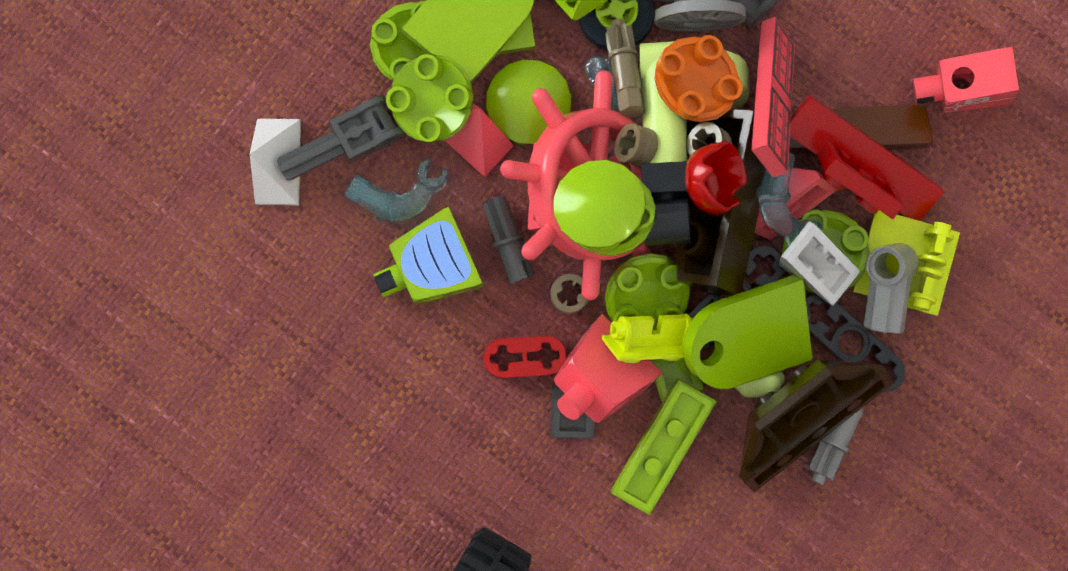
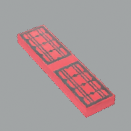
M776 17L762 21L760 29L752 137L753 153L773 178L788 173L795 44Z

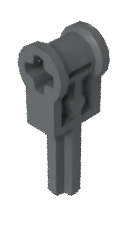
M380 95L371 98L354 109L329 120L328 127L331 131L330 133L279 157L277 163L284 178L287 181H291L344 155L349 165L401 139L405 134L400 127L396 128L385 107L387 104L385 96Z

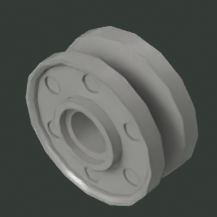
M659 0L670 4L656 9L654 13V22L657 27L680 32L722 30L737 26L745 22L746 7L741 3L729 0Z

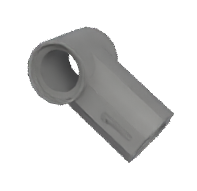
M894 243L873 250L866 263L870 282L864 327L884 333L904 332L911 278L915 275L919 266L916 252L909 245ZM889 253L897 257L900 263L897 275L891 274L886 267V258Z

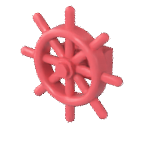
M606 70L599 71L595 76L593 108L563 115L547 90L542 88L536 89L532 94V101L548 127L543 131L537 143H533V152L529 163L507 160L500 166V172L503 177L527 182L529 196L527 230L537 232L523 245L521 249L523 257L527 260H534L552 243L566 255L583 260L581 292L587 300H594L599 295L602 260H613L630 253L633 257L652 253L643 241L632 251L620 255H596L580 247L578 243H575L564 234L554 216L553 198L559 182L567 173L587 161L608 160L609 136L616 141L618 133L625 125L629 123L636 124L632 119L621 115L620 112L611 110L613 77ZM585 128L592 129L591 145L581 143L576 134ZM615 155L609 160L624 165L626 168L630 165L632 173L642 181L641 168L635 167L631 163H623Z

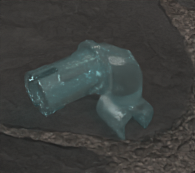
M789 153L788 173L773 178L765 168L761 186L755 192V195L759 198V208L763 220L773 231L785 236L789 246L809 221L820 230H823L818 220L813 218L797 220L789 212L787 202L791 200V194L788 190L791 171L795 161V156Z
M432 158L423 161L418 169L419 180L411 191L403 195H397L395 191L388 193L361 176L356 175L349 184L345 197L377 215L376 220L379 222L383 220L391 222L409 220L422 212L434 192L441 190L446 185L447 167L444 168L439 178L427 179L426 172L432 165Z

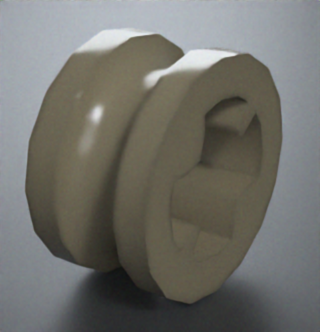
M704 122L691 130L687 137L686 148L691 156L694 151L703 147V145H708L705 141L710 136L716 139V143L727 140L732 144V139L729 133L713 123Z
M634 123L625 125L618 133L615 141V156L619 161L626 164L631 163V165L641 168L643 163H650L657 151L658 140L654 130L646 127L642 128Z
M575 274L562 275L552 284L550 291L551 302L555 309L561 313H578L588 302L582 293L577 296V304L574 306H567V300L562 304L557 295L563 292L562 284L568 282L573 283L572 288L577 284L582 290V278Z

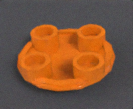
M704 35L701 38L693 36L677 39L663 50L656 62L654 79L659 96L671 111L683 119L696 122L716 120L731 109L735 100L742 93L743 86L739 79L736 65L725 49H723L721 41L715 36Z

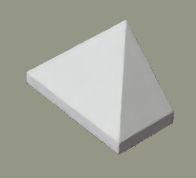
M257 119L250 150L256 205L299 206L300 176L287 181L278 167L277 159L301 147V119Z
M810 221L781 256L778 264L791 275H796L803 279L805 286L832 306H834L860 272L828 237Z

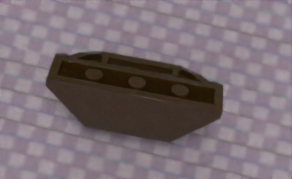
M817 360L812 365L806 364L798 368L790 376L787 385L778 392L772 391L761 397L754 406L755 410L748 415L739 477L755 493L894 384L882 365L829 360Z

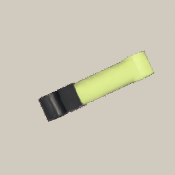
M675 41L640 43V73L645 113L642 114V128L646 127L654 130L658 140L657 151L652 161L641 164L642 182L650 190L656 207L654 225L644 241L645 245L684 244L691 242L690 196L685 186V168L688 161V151L686 148L687 120L667 107L659 96L654 79L657 60L663 50Z

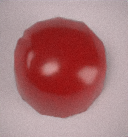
M725 140L703 146L694 151L689 157L685 168V186L694 205L710 215L717 216L726 213L740 204L739 199H733V195L739 188L746 185L747 175L743 159L737 148Z

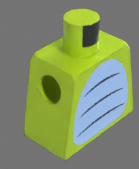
M449 207L442 209L392 242L389 248L396 264L373 274L383 298L407 288L415 305L484 287Z

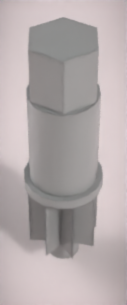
M865 406L820 441L808 470L814 472L811 481L822 486L826 478L833 481L845 453L849 451L847 447L861 419Z

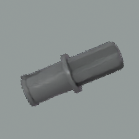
M499 196L486 201L483 204V208L496 241L492 244V247L498 250L509 284L534 276L535 272L531 262L525 259L521 253L524 245L522 238L525 237V234H519L507 198Z

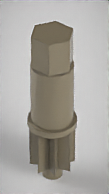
M614 19L611 21V27H606L605 37L608 49V62L612 66L619 110L623 116L637 118L645 113L637 63L639 56L636 50L632 26H626V22L624 23L622 19Z

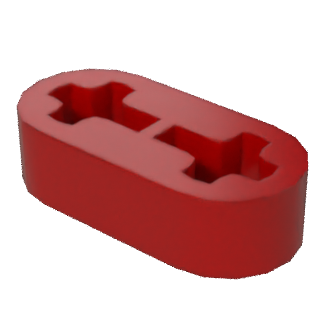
M550 336L501 338L494 340L487 346L484 351L483 361L488 372L496 378L543 377L554 375L560 370L566 361V351L558 339ZM543 344H550L551 351L559 352V359L553 360L552 368L546 369L543 368L542 361H527V354L539 353ZM504 346L507 347L508 354H522L523 361L511 362L508 364L507 371H499L498 364L491 363L490 358L498 354V347Z

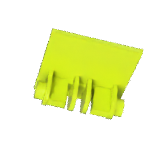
M879 210L877 214H874L868 235L870 254L879 247L894 243L909 245L916 252L919 266L915 275L911 278L908 308L938 316L960 232L951 230V225L942 222H934V225L900 215H896L894 219H891ZM889 253L886 258V267L893 275L898 274L900 263L897 257ZM867 269L858 283L855 284L854 293L868 296L870 277Z

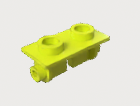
M688 314L659 315L656 330H653L654 319L652 316H621L618 321L611 323L610 334L602 335L601 339L618 361L626 363H639L641 360L652 359L678 361L684 358V337L693 318Z

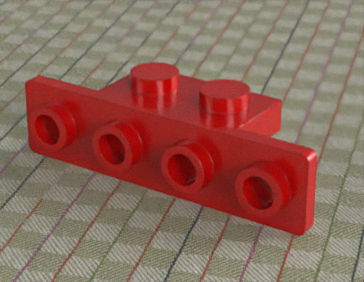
M808 96L791 116L790 137L817 155L824 170L822 173L823 178L840 191H843L846 187L857 195L856 200L869 212L877 214L880 210L891 219H894L900 212L907 218L920 221L943 195L944 191L941 186L813 96Z

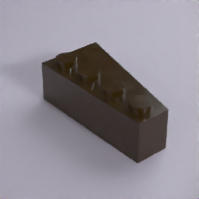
M730 109L718 119L706 122L713 123L729 133L732 145L737 148L743 159L747 183L733 195V199H739L740 204L726 213L716 216L699 209L690 198L691 242L677 244V281L702 292L729 296L741 293L743 289L767 176L766 168L752 151L754 111ZM687 120V137L695 126L704 122ZM710 136L705 142L708 145L714 144L716 139Z

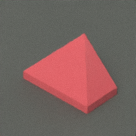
M475 104L472 106L471 114L464 127L451 138L444 140L484 178L514 148L510 140L484 111Z

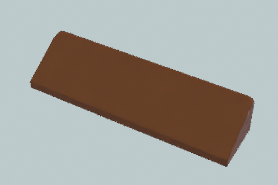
M926 104L831 109L888 150L928 148L933 144ZM790 137L789 154L813 153Z

